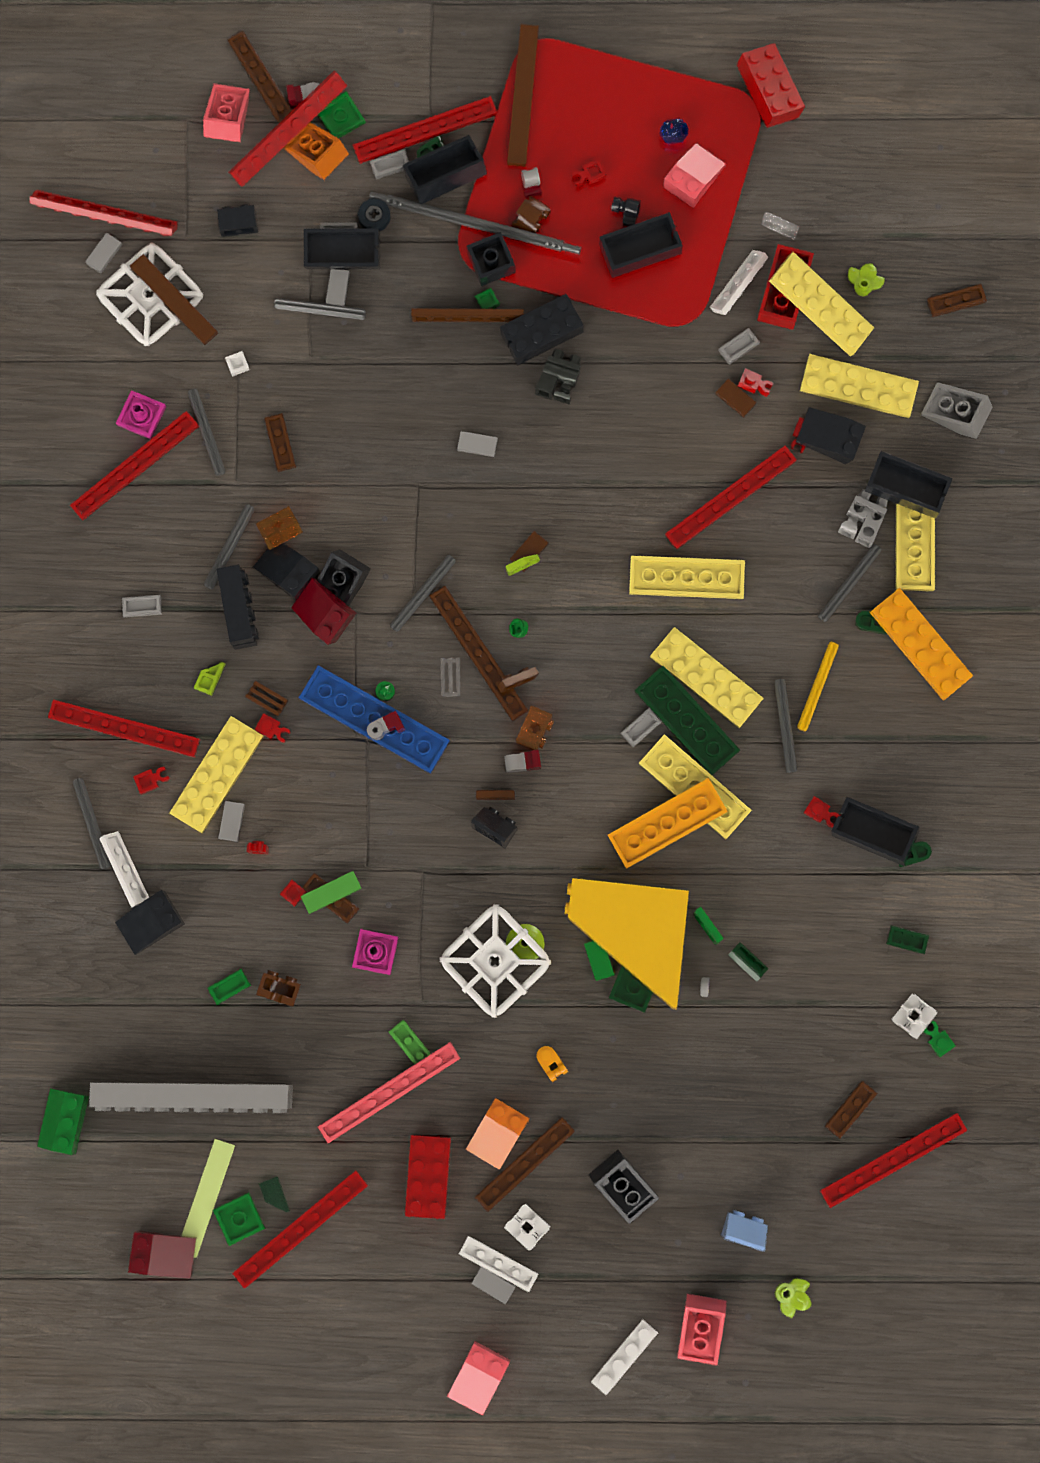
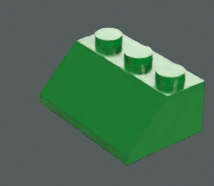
M50 1088L37 1147L75 1155L89 1096Z

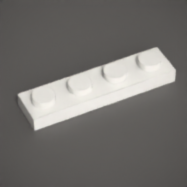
M751 251L710 306L713 312L726 315L730 311L735 301L742 295L744 289L768 259L765 252Z
M113 832L99 838L131 908L149 898L119 832Z
M470 1236L467 1237L459 1252L463 1257L527 1292L530 1291L538 1276V1273Z
M642 1319L591 1382L607 1395L658 1332Z

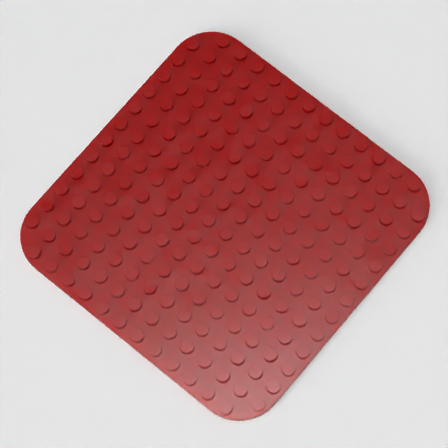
M539 39L537 42L526 166L507 164L517 53L513 60L483 155L487 175L475 180L465 215L512 227V222L517 218V211L525 199L529 200V198H525L521 182L522 170L530 171L537 167L542 195L534 196V198L551 209L547 219L543 218L539 222L541 227L537 234L581 247V253L579 255L564 250L560 252L503 236L515 263L516 273L499 280L559 297L567 294L570 300L663 326L677 327L691 323L703 313L709 302L755 147L761 122L760 113L755 102L745 92L734 87L556 39ZM697 144L724 162L726 166L693 208L663 188L664 178L674 165ZM599 159L607 174L606 178L590 185L587 180L584 181L582 186L576 187V182L580 178L575 177L572 179V173L574 171L582 172L583 165ZM614 197L622 198L623 201L628 198L641 201L636 224L670 212L676 227L675 231L678 232L683 245L682 254L611 278L599 246V237L626 228V226H623V213L611 211ZM461 225L458 235L460 255L467 266L474 271L466 246L492 236L494 233Z

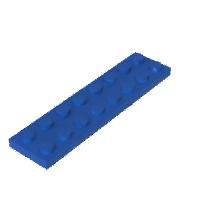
M319 665L299 696V699L430 774L450 742L449 739ZM396 711L405 731L398 733L395 729L385 734L381 740L371 739L367 734L368 725Z

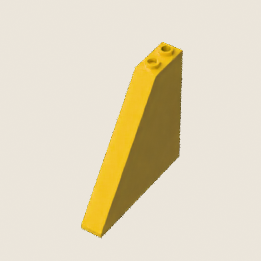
M572 878V883H568L567 887L570 903L566 902L565 914H568V919L667 1005L677 1010L689 891Z

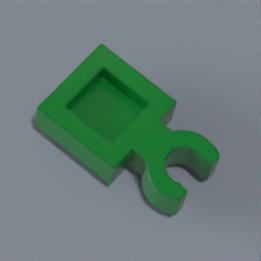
M931 1021L933 1030L928 1031L926 1028L923 1032L931 1036V1039L927 1042L940 1058L956 1047V1045L945 1030L939 1033L937 1023Z

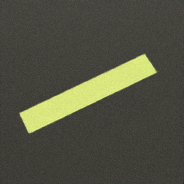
M217 1139L214 1140L182 1233L183 1237L196 1238L195 1258H197L235 1148V1145Z

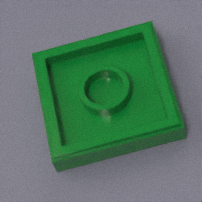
M347 91L335 97L318 114L328 132L338 139L366 123Z
M702 907L694 911L693 916L713 944L717 945L724 938Z
M250 1192L213 1209L228 1246L266 1229Z

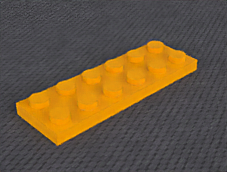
M900 588L870 611V614L943 701L973 677L971 672Z
M707 778L608 834V837L627 869L728 811L710 779Z

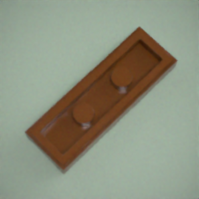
M982 284L927 299L932 317L987 302Z
M283 413L265 417L277 471L296 468Z
M314 872L302 888L310 892L327 884V882ZM346 897L326 906L347 924L359 911V908Z
M861 1081L825 1124V1127L841 1139L878 1093L864 1081Z

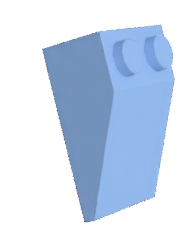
M733 1210V1213L728 1212L721 1236L727 1240L764 1251L767 1235V1225L763 1224L764 1220L752 1216V1220L745 1218V1213Z

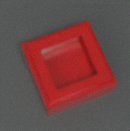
M291 880L280 895L295 907L302 899L301 896L306 894L307 891Z

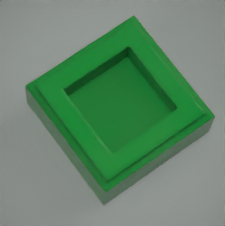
M492 288L475 296L481 309H494L500 306Z

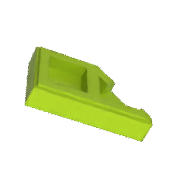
M537 554L523 557L506 565V571L511 576L540 562Z
M221 662L213 667L201 670L194 689L212 696L226 664Z

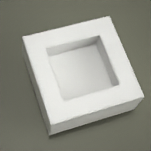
M243 351L225 357L232 377L250 370Z

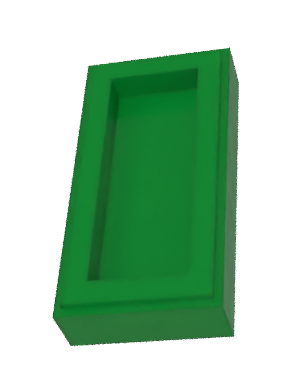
M594 941L585 943L584 946L595 981L614 976L607 952Z
M240 969L207 989L216 1005H219L247 989L251 984L244 971Z

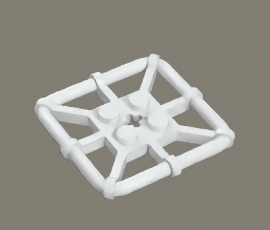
M155 243L145 246L127 263L121 264L120 269L96 291V296L117 318L116 321L120 325L122 324L144 346H150V344L156 342L174 325L177 326L180 320L165 307V304L154 292L152 297L147 298L146 291L151 292L152 290L130 270V265L142 254L146 256L149 253L148 259L154 265L156 253L171 268L165 277L170 281L174 276H178L192 290L179 292L185 298H193L190 303L194 307L203 299V293L200 288L183 271L181 265H177ZM124 274H127L134 281L125 290L109 289ZM107 296L127 297L133 304L121 313ZM137 309L145 316L144 336L128 320V317ZM161 309L169 320L150 336L151 317Z
M494 904L488 908L469 927H465L463 933L440 957L442 966L463 988L462 991L467 993L492 1018H497L522 994L525 995L528 992L527 989L551 965L548 955L528 934L529 931L526 928L523 929L505 909L499 907V904ZM493 915L492 937L485 944H482L474 935V932ZM499 915L518 934L508 945L498 936ZM468 938L479 948L470 958L450 957ZM523 939L541 960L520 959L511 949ZM492 956L499 957L498 962L500 964L498 966L496 964L493 966L490 964L492 962ZM450 963H470L478 974L468 983ZM520 964L541 965L522 984L511 974ZM482 977L491 986V1007L472 988ZM507 978L517 989L497 1007V986Z

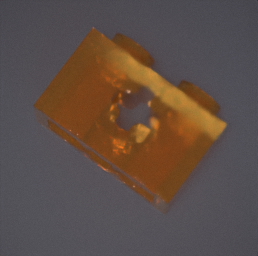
M289 506L256 523L269 550L303 533Z
M531 705L517 736L516 743L531 750L543 749L547 740L544 737L546 731H551L554 724L552 720L553 715ZM536 726H539L540 732L537 731L536 734H534L532 727L535 728Z

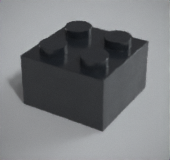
M501 232L466 246L468 257L481 287L516 273L515 263Z

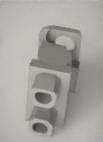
M862 489L858 496H855L846 514L849 518L841 524L838 533L854 539L858 530L857 522L860 521L863 525L855 542L871 548L886 514L888 500L878 497L876 503L868 501L871 494Z

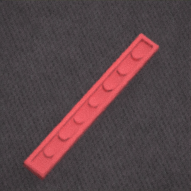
M451 1042L447 1043L319 1125L318 1128L326 1142H332L460 1060L459 1054Z

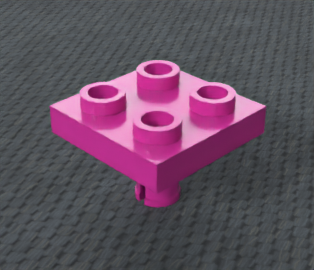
M131 390L116 425L151 440L166 409V405Z
M360 929L352 968L391 975L399 937Z

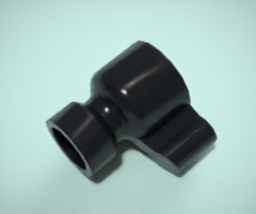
M614 197L611 211L616 213L622 212L623 226L629 227L636 224L641 201L631 198L623 201L622 198Z

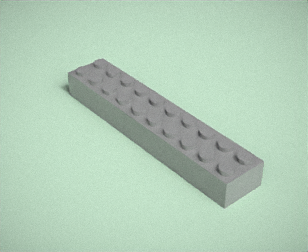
M90 1083L89 1107H95V1111H111V1107H115V1111H130L131 1107H135L134 1111H150V1108H154V1112H170V1108H174V1112H189V1108H194V1112H209V1108H214L213 1112H228V1108H233V1112L240 1113L248 1112V1109H253V1113H267L268 1109H273V1113H287V1109H292L293 1085Z

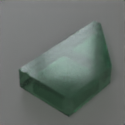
M278 1176L259 1183L266 1203L285 1212L290 1211Z

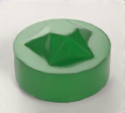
M516 618L510 623L509 632L513 637L523 638L528 632V624L525 620Z
M387 681L379 683L376 687L377 697L382 701L391 700L395 695L394 686Z

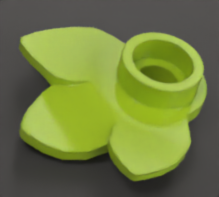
M871 263L863 265L860 270L850 267L848 271V279L854 284L855 292L860 296H866L872 290L880 289L885 280L883 277L876 276V267Z
M798 1278L793 1279L789 1284L781 1283L777 1286L775 1297L780 1302V1310L784 1315L793 1318L796 1310L804 1311L811 1307V1301L808 1295L805 1294L810 1285L809 1282ZM785 1290L788 1291V1295L786 1297L783 1296V1292Z

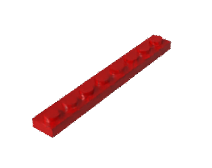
M333 71L228 172L239 186L243 187L347 87L339 74Z
M489 96L353 144V148L359 164L494 117L497 114V110L492 97Z
M36 190L30 196V204L40 208H51L57 212L65 211L75 216H87L92 220L100 219L110 224H122L127 228L135 227L145 232H157L163 236H172L177 230L178 222L40 190Z
M185 411L70 504V506L82 521L85 520L195 431L199 425Z
M786 445L665 533L666 538L676 550L794 464L797 459Z
M54 699L48 714V718L193 758L196 756L200 742L199 738Z
M955 1113L819 1191L828 1207L832 1208L968 1130L958 1113Z
M357 1170L354 1171L232 1274L244 1289L247 1288L369 1185Z

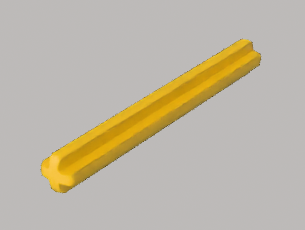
M829 642L797 726V729L801 731H807L837 653L839 647L837 643Z

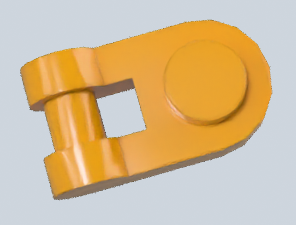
M543 1046L538 1050L537 1060L552 1083L557 1080L556 1077L568 1072L552 1047ZM555 1062L558 1067L551 1071L549 1066Z

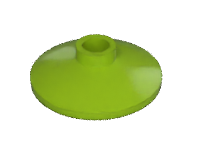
M521 924L520 926L523 929L526 928L529 931L528 934L544 950V937L540 930L530 924ZM513 929L507 935V945L518 935ZM523 939L511 949L520 959L539 958L529 946L524 947L521 945Z

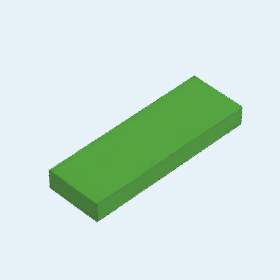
M351 871L302 895L301 898L308 913L311 914L362 888L354 871Z
M404 1019L389 1031V1034L414 1065L431 1054Z

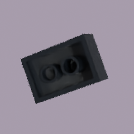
M809 407L795 442L843 464H847L854 460L866 426L850 418Z
M277 538L253 566L256 571L295 601L312 578L316 579L321 573L316 565Z
M339 549L331 552L317 581L349 606L362 587L371 568Z
M484 807L471 820L472 828L506 849L518 829L515 826L516 822L508 817L503 819L499 816L500 812L492 807H489V809Z
M163 890L150 896L115 922L134 955H137L185 925L167 893Z
M616 1150L588 1174L593 1184L629 1224L659 1199L619 1150Z

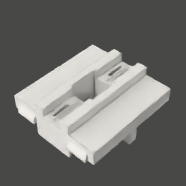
M911 994L892 1018V1021L913 1038L918 1039L938 1013L918 996ZM914 1011L919 1014L915 1021L909 1018Z
M525 1204L507 1222L504 1228L524 1247L532 1250L539 1239L549 1231L550 1226ZM526 1221L533 1227L529 1233L521 1227Z

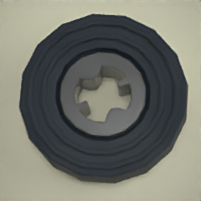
M368 199L359 207L358 221L364 229H379V231H382L390 222V209L380 199ZM373 212H376L377 215H379L376 216L375 219H372V216H369L373 215Z

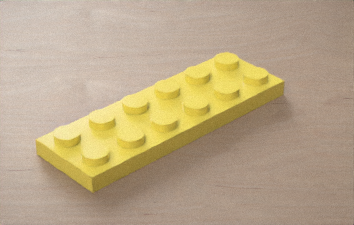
M794 252L786 258L769 280L772 285L849 356L855 354L874 329L864 317Z
M809 354L800 391L910 418L919 381Z
M896 504V590L900 588L905 591H934L935 518Z
M631 556L629 594L743 599L745 560Z
M675 627L650 655V658L660 666H664L675 678L738 728L743 725L764 699Z
M230 716L171 809L170 814L203 834L264 736Z
M665 734L639 762L646 771L675 796L709 778L728 812L707 824L725 840L752 811Z

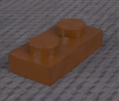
M526 667L518 672L519 674L504 676L498 685L500 692L503 693L533 681L539 674L536 667L531 669Z

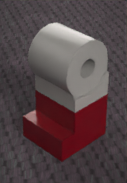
M311 82L300 86L286 85L290 107L296 108L319 83Z
M537 167L530 171L522 170L521 182L525 198L542 195Z
M394 711L370 723L367 727V734L373 740H381L385 734L395 729L398 733L405 731V728L398 713Z
M539 750L504 756L506 772L541 769Z

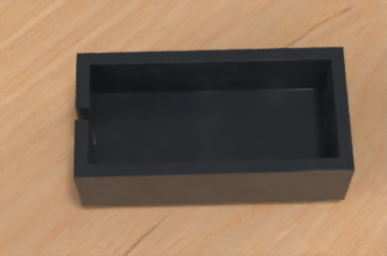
M470 135L402 165L406 179L420 205L487 175L484 160L478 149H476Z
M670 212L599 237V246L611 278L682 254L683 245L678 232L675 231L676 227Z
M304 229V267L306 269H380V251L376 250L380 249L379 229Z
M567 294L500 326V334L507 347L510 348V353L517 366L584 333V325Z
M881 451L865 492L936 519L953 478Z
M239 564L217 568L230 644L235 650L257 646L256 640L259 639V633L255 624H253L256 621V616L252 606H250V603H253L252 595L246 586L249 585L248 574H246L245 569H241Z
M846 797L840 810V816L837 817L831 830L833 837L902 866H905L920 832V828L917 825L849 797Z

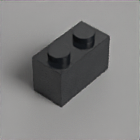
M242 204L240 207L225 206L222 209H217L219 231L222 237L259 233L254 205Z

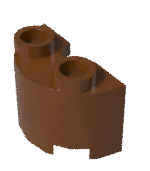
M530 196L529 200L525 199L518 209V216L512 222V227L537 234L541 227L539 222L543 218L547 219L551 209Z
M270 970L267 973H263L256 995L293 1007L301 985L296 983L297 979L289 976L282 979L278 977L279 973Z

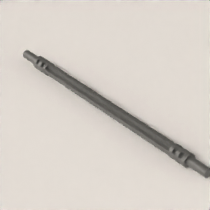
M371 191L369 199H380L388 206L494 234L501 232L505 237L560 252L564 250L579 255L581 253V247L564 243L563 240L427 204L420 205L419 202L390 194L387 196Z

